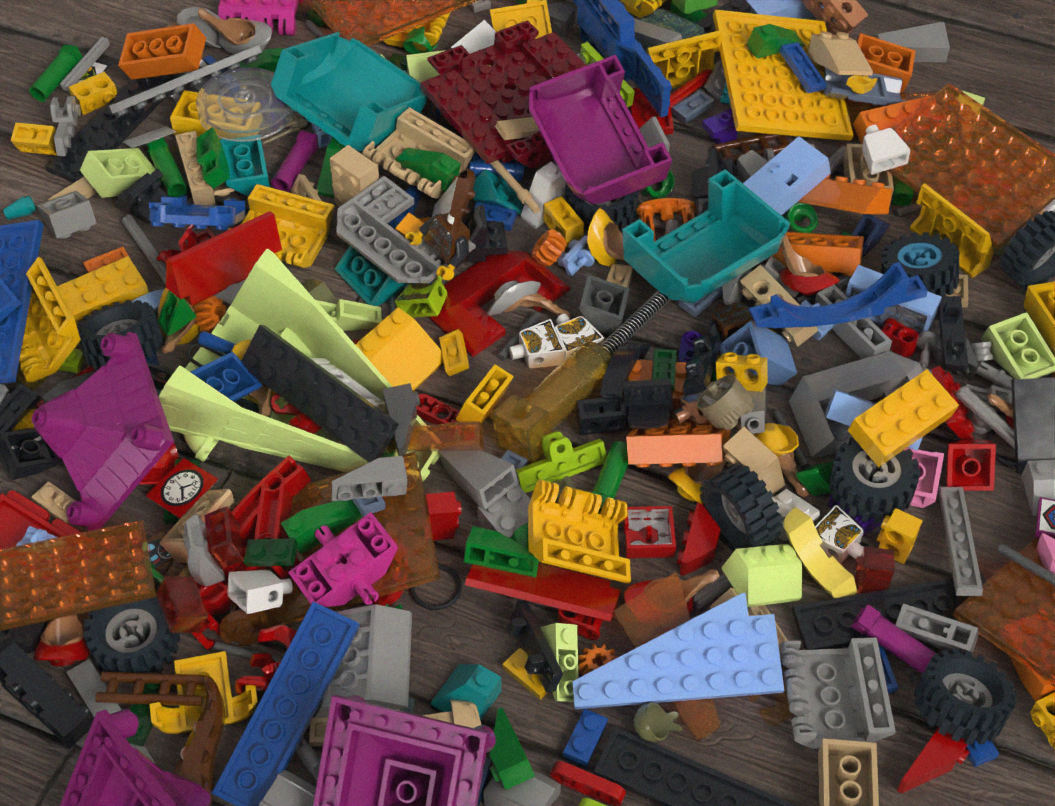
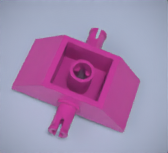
M371 512L337 537L333 535L328 526H321L320 528L325 535H322L319 529L315 531L314 535L323 547L288 573L310 604L314 601L324 607L344 605L358 594L366 605L372 604L373 602L368 595L370 594L376 601L379 598V593L375 591L371 584L386 574L398 546Z

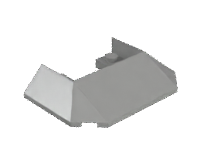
M383 176L337 209V235L397 283H430L439 276L436 274L438 267L448 266L424 240L425 236L422 238L420 245H410L411 242L408 239H405L404 236L387 224L414 205V198L387 177ZM469 240L468 246L469 252L476 248V245Z
M888 351L803 376L789 400V405L811 459L840 451L841 445L844 442L848 444L849 439L852 437L848 432L850 426L828 419L824 415L834 388L868 401L883 396L885 398L921 374L923 370L920 363Z

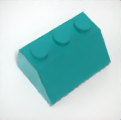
M260 133L219 139L229 167L230 178L226 180L228 187L248 197L256 184L270 187Z
M351 245L335 267L339 275L368 305L379 306L391 297L397 296L406 285V283H397Z

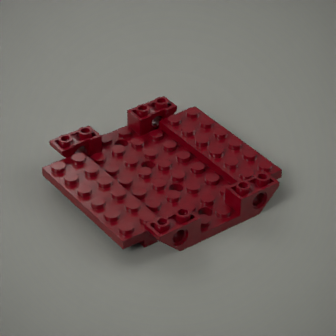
M528 20L495 32L494 45L469 53L460 45L427 58V61L441 75L421 82L420 89L486 164L499 159L503 163L516 159L518 162L534 169L553 161L554 158L540 131L530 135L528 138L504 140L495 127L497 121L532 117L529 112L530 87L550 80L551 75L555 78L587 66L555 32L536 38L539 35V31Z

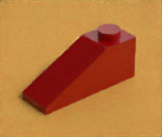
M938 728L902 778L897 791L902 794L951 771L956 763L962 765L970 753L966 749L968 744H965V740L963 738H960L959 742L952 740L951 734L946 732L944 736L938 732L940 729Z

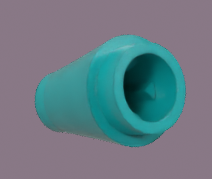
M23 195L6 208H3V212L8 220L33 215V212L37 211L30 195L26 197Z

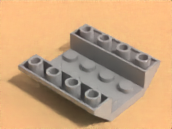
M377 604L337 611V613L358 622L360 627L313 718L328 717L331 697L334 695L344 697L359 695L369 704H376L396 710L408 708L412 613Z

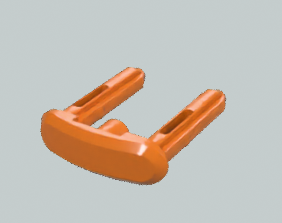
M658 198L642 202L637 207L636 213L645 224H649V227L654 231V241H656L653 223L654 213H660L661 220L667 222L669 219L673 220V212H676L677 215H682L683 224L695 218L696 205L688 199Z

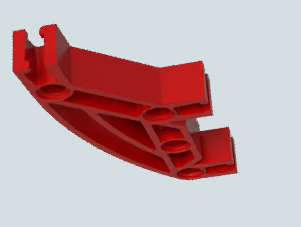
M290 455L267 474L242 499L215 534V537L218 539L225 580L206 587L195 582L193 577H191L179 607L178 618L207 650L214 645V642L211 639L208 641L202 632L207 628L211 631L214 629L221 637L219 624L212 615L225 614L230 609L232 600L228 597L229 572L265 570L266 566L247 567L244 564L248 540L288 539V535L281 523L291 517L293 497L312 481L301 465H297ZM295 557L294 567L301 563L297 557ZM269 566L281 579L289 576L288 571H284L281 566Z

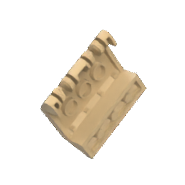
M409 107L397 118L396 130L376 149L374 148L375 142L372 141L365 147L362 155L375 164L383 166V169L406 181L408 184L417 186L418 190L430 197L439 199L445 193L440 189V180L435 184L426 178H421L420 174L413 172L411 169H406L395 159L406 148L444 153L461 163L459 177H461L471 161L475 150L465 139Z

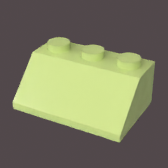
M790 544L736 549L721 567L738 595L746 593L747 607L799 601L802 598V562Z

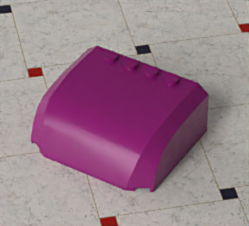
M616 55L534 85L529 89V112L565 182L574 195L592 204L604 203L665 180L672 163V158L663 142L650 148L648 147L620 95L625 71Z

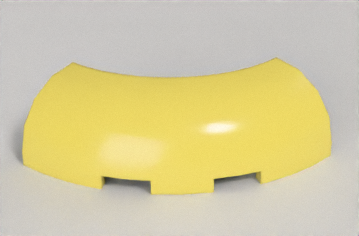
M797 507L792 509L784 519V529L792 548L805 569L834 598L857 594L854 576L833 556L828 558L820 547L822 540L816 531L812 518Z

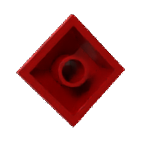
M988 439L960 440L947 443L946 487H963L964 491H994L996 444Z

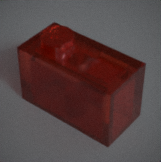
M228 506L205 514L208 551L220 569L244 561L240 525Z
M863 548L861 556L856 558L857 594L889 588L895 571L894 549Z
M164 578L156 595L170 632L198 633L208 618V613L194 578Z

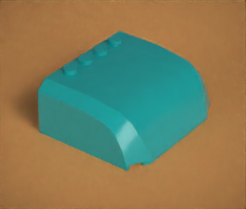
M339 32L282 49L271 82L276 97L290 106L293 111L304 116L307 121L317 125L324 133L334 137L340 144L349 145L356 151H363L372 141L375 142L374 146L381 144L396 130L397 118L410 107L421 113L428 100L427 95L420 89L421 83L359 40L351 38V41L340 37Z
M725 169L708 179V210L660 239L654 241V231L641 219L623 228L624 260L669 299L683 303H695L777 253L788 231L790 222Z

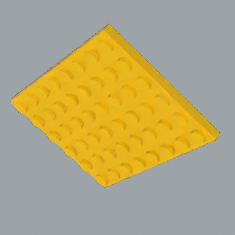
M723 10L714 11L715 30L723 32L719 49L736 131L851 141L854 135L844 99L825 96L824 90L807 93L781 53L756 59L746 45L754 27L772 24L795 31L804 42L803 50L808 55L812 34H820L822 31L827 32L824 21ZM811 60L824 79L825 67Z

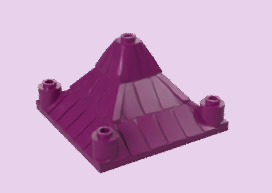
M128 332L126 336L108 333L103 337L101 341L102 352L105 356L111 357L107 363L76 390L72 389L42 404L32 415V423L36 431L49 447L63 459L78 490L81 501H74L68 507L67 518L72 525L87 527L89 533L97 534L174 443L138 336L132 332Z
M334 695L331 697L313 806H477L486 753L494 748L496 743L495 734L491 728L485 725L471 728L369 704L359 695L348 697Z
M105 709L96 712L60 806H210L211 798L209 793L199 784L168 771L164 772L137 748H132L126 738L134 736L137 732L139 722L134 713L124 709L109 714Z

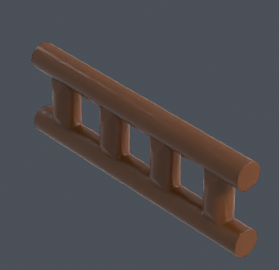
M763 133L714 144L712 148L722 152L725 157L722 158L723 160L731 158L735 164L742 154H746L751 150L748 145L759 143L762 149L755 152L763 157L764 149L772 148L775 155L780 153L790 143L786 138L789 135ZM778 139L781 145L770 147L767 141ZM741 148L742 154L732 155L730 149Z
M102 671L101 682H108L106 692L96 693L95 701L96 703L152 704L160 702L161 705L202 706L203 696L195 695L197 685H204L203 681L207 675ZM119 682L134 683L132 693H117ZM145 683L160 684L159 693L143 694ZM171 684L186 685L185 695H169Z

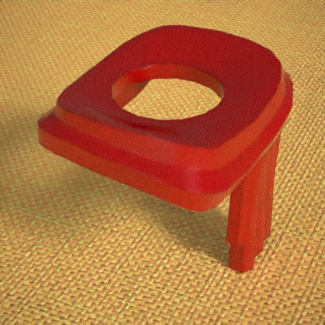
M243 676L235 681V690L240 695L245 691L246 685L256 686L257 695H264L271 681L266 677Z

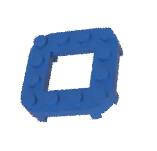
M179 195V197L162 196L161 202H149L151 226H164V223H172L173 227H186V224H193L194 228L205 229L207 225L216 226L217 230H228L229 227H233L234 224H238V222L243 221L245 218V201H236L235 198L224 200V206L187 204V196Z

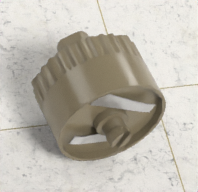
M727 375L707 386V389L697 401V407L714 427L718 429L725 428L728 431L737 425V420L743 414H748L753 410L754 403L752 402V396L734 375Z

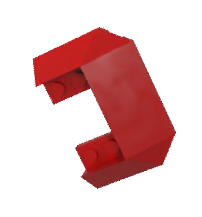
M507 250V254L487 256L486 262H478L443 285L447 291V297L439 315L431 316L429 319L445 334L459 329L463 333L466 352L473 358L506 335V329L491 316H487V312L481 308V306L495 298V292L501 285L509 281H517L519 283L527 281L540 282L541 286L537 293L547 300H551L552 303L569 292L570 287L544 265L539 264L527 251ZM532 306L537 312L544 309L539 306Z

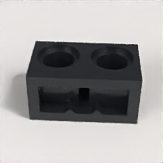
M607 397L577 400L576 418L579 434L589 435L625 431L627 412L624 398Z

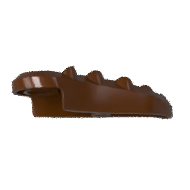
M466 169L461 177L454 176L451 182L452 184L457 178L450 210H459L462 213L461 221L464 216L469 214L468 202L476 194L473 190L476 176L474 171Z
M206 676L203 681L206 690L205 707L198 721L194 724L184 747L180 751V756L173 773L193 781L204 788L210 795L211 806L212 800H214L212 792L214 790L215 759L224 729L225 707L218 685L212 677Z

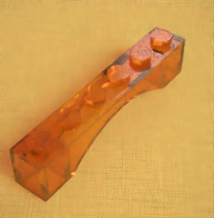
M480 421L414 426L407 452L484 450V426ZM394 437L391 438L386 448L389 452H397ZM337 439V443L346 446L345 444H343L341 441H339V440Z

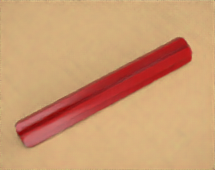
M712 70L702 71L671 93L668 110L706 84Z

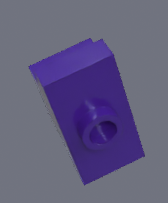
M732 108L702 121V128L717 144L737 139L738 131L735 128Z

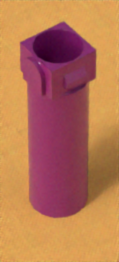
M305 131L299 133L294 146L271 180L274 189L285 192L290 191L298 175L318 149L316 134Z
M870 605L863 607L851 627L869 638H877L880 646L923 675L929 661L936 653L880 615L881 613Z

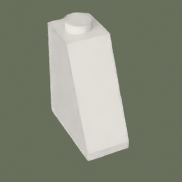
M549 162L536 172L529 191L532 199L540 207V211L533 213L525 204L521 213V219L535 229L544 223V203L561 196L565 199L566 182L558 166L554 163Z

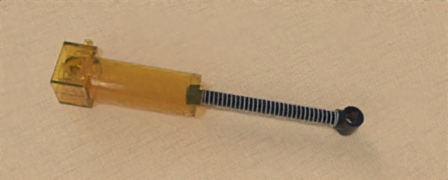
M658 290L609 336V339L607 338L600 345L591 341L584 342L525 398L522 399L512 394L496 410H490L488 416L493 419L497 446L527 459L530 464L535 463L544 455L541 445L542 437L552 433L577 408V400H585L603 383L611 356L615 353L614 351L624 344L625 341H629L643 327V324L649 322L657 314V311L661 310L672 299L669 300L667 296Z

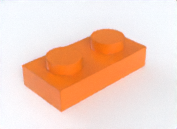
M120 247L83 262L86 272L89 273L129 255L124 247Z

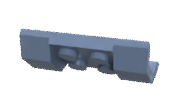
M825 68L824 81L827 84L824 89L825 96L840 99L848 97V99L855 102L861 101L882 106L907 101L901 100L900 96L902 78L873 73V75H868V77L872 79L877 78L878 80L872 90L864 94H857L851 90V87L846 85L848 78L853 75H838Z

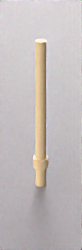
M498 160L490 163L516 192L517 198L522 204H526L533 213H538L540 207L532 199L531 193L527 189H523Z

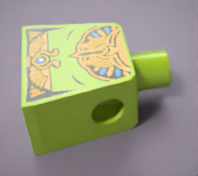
M438 276L430 283H410L395 300L397 307L412 318L438 316L447 297V291L442 284V277Z

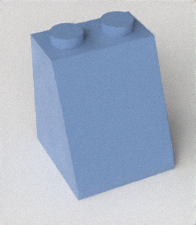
M753 321L748 322L720 345L721 355L727 352H734L737 355L743 356L757 354L760 357H766L768 385H782L797 374L787 339L765 327H756ZM727 367L730 372L735 373L731 367ZM749 369L751 373L757 375L755 370Z

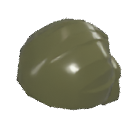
M655 702L643 704L637 709L634 716V729L640 738L650 742L662 741L668 736L670 731L680 732L683 728L679 724L673 723L674 720L679 718L680 713L676 711L666 713Z

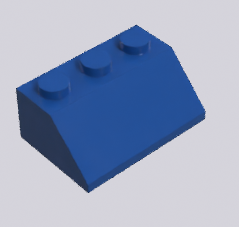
M233 352L191 371L193 375L233 402L263 386L255 376L248 372L245 365Z

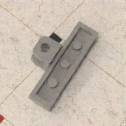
M67 96L64 107H59L57 97H53L50 104L53 122H59L54 136L57 156H66L68 148H71V137H74V127H77V118L81 115V107L76 102V96Z

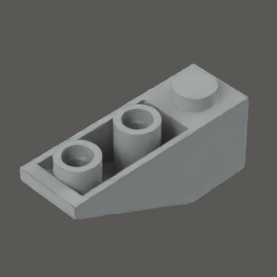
M403 456L377 458L332 481V501L404 495L407 491V474Z

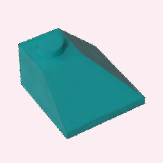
M485 169L475 179L473 190L476 193L473 198L474 201L517 210V214L521 215L523 205L517 198L516 192L502 177Z
M458 664L431 701L430 706L443 713L452 711L450 700L470 701L477 706L481 721L501 693V676L480 664Z

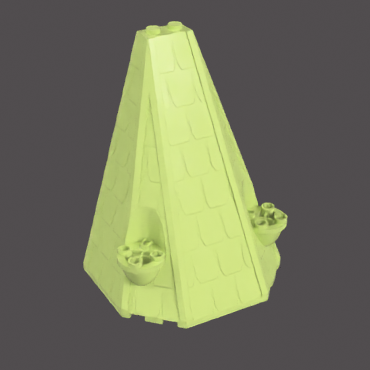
M266 249L252 268L226 314L211 334L238 344L245 340H252L259 325H265L309 358H326L330 361L329 365L336 366L335 368L343 371L384 402L383 389L392 387L391 384L381 375L361 350L356 347L272 251ZM201 347L193 359L202 365H206L221 356ZM191 361L186 368L179 365L158 396L170 431L183 433L186 443L196 454L195 458L202 462L206 460L217 442L221 440L241 448L283 458L290 455L296 461L347 473L368 463L349 447L325 439L324 432L321 430L312 434L290 426L289 421L296 417L294 415L276 414L272 411L269 418L240 407L193 375L191 371L199 367ZM280 397L275 404L279 405V409H283L287 402H284L283 398ZM418 415L404 460L407 487L411 488L419 481H425L430 473L428 467L430 464L434 465L440 457L438 450L443 444Z

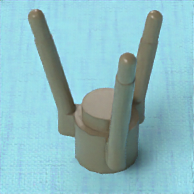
M261 109V113L290 115L287 116V122L278 125V128L289 126L290 129L262 141V145L292 132L300 131V128L307 126V119L292 109Z

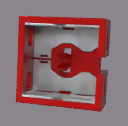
M672 506L627 507L628 516L623 520L626 558L675 557L676 540Z

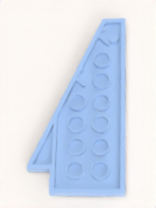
M741 593L574 680L575 709L783 693L784 684L774 614L748 616L746 593Z

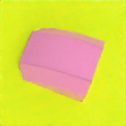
M911 449L913 452L912 459L917 458L919 463L917 469H920L919 481L911 506L925 508L936 501L944 453Z

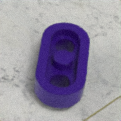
M688 331L682 335L678 362L686 363L692 360L694 353L693 340L701 337L700 333Z

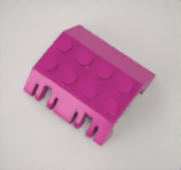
M220 0L218 16L222 20L241 17V19L255 20L266 23L267 18V24L272 28V33L273 19H279V35H284V32H286L288 36H295L297 29L295 15L298 3H303L304 0Z

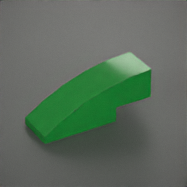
M211 127L196 138L197 162L202 166L203 179L214 189L228 180L230 173L219 137L215 129Z

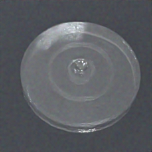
M238 68L223 72L206 82L200 89L196 99L197 113L203 127L206 130L213 127L218 137L231 141H255L269 137L282 130L291 121L295 111L276 97L271 86L274 72L260 68Z

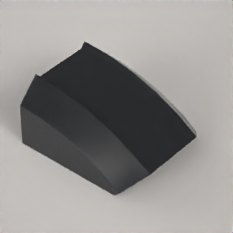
M35 428L0 433V460L9 480L32 476L63 462V459L49 447Z

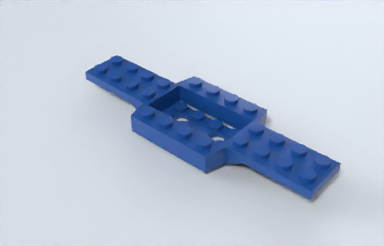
M572 0L577 6V24L580 28L581 40L584 43L588 42L604 59L616 55L625 71L623 79L625 81L633 80L660 117L667 116L670 106V91L672 90L671 83L663 76L660 68L653 63L651 56L647 55L643 50L641 43L636 41L634 32L635 21L633 16L625 9L624 4L620 3L619 0Z

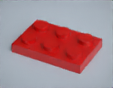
M632 88L635 93L633 105L630 106V113L638 128L640 129L650 118L656 117L664 134H673L674 126L671 109L668 110L667 116L660 117L639 88Z
M940 366L931 369L932 375L959 405L953 415L946 420L947 425L961 440L974 439L972 432L975 431V428L967 417L969 409L955 395L961 385L959 382L955 383L951 374L945 372Z

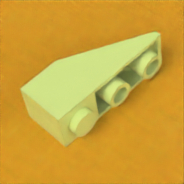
M554 623L540 627L563 672L556 691L552 692L554 699L559 702H574L573 681L578 679L577 625Z

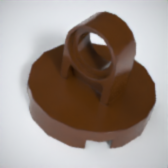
M232 601L230 605L231 613L226 615L219 625L221 639L227 644H231V641L239 642V646L258 643L257 639L260 630L271 628L269 616L263 611L246 614L243 610H238L239 606Z

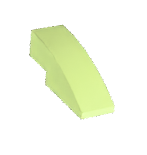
M339 299L337 304L316 300L343 331L371 329L382 322L381 307Z

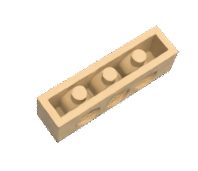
M196 131L175 135L193 203L196 205H216L213 189L203 179L202 166L197 162Z
M761 265L740 280L743 287L741 292L747 300L750 301L752 299L755 302V306L770 303L771 296L776 294L788 303L800 306ZM817 326L780 328L782 330L781 334L787 339V342L790 343L792 341L797 347L818 331Z

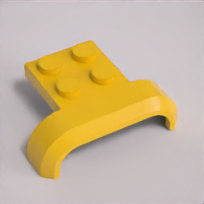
M526 0L527 4L490 9L492 27L497 32L528 20L539 31V35L536 38L552 33L547 1Z
M226 651L174 661L176 674L207 675L213 678L224 701V725L243 721L255 712L258 706L256 686L246 685L245 691L242 694L232 697ZM177 684L178 695H185L186 685ZM197 685L195 695L203 696L202 706L179 705V708H166L160 702L150 704L152 725L168 734L192 731L206 704L205 686Z

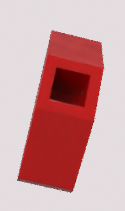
M698 502L695 512L690 511L687 525H691L690 531L685 530L682 544L686 545L684 551H679L677 565H681L679 575L682 576L713 562L719 540L720 527L703 504Z

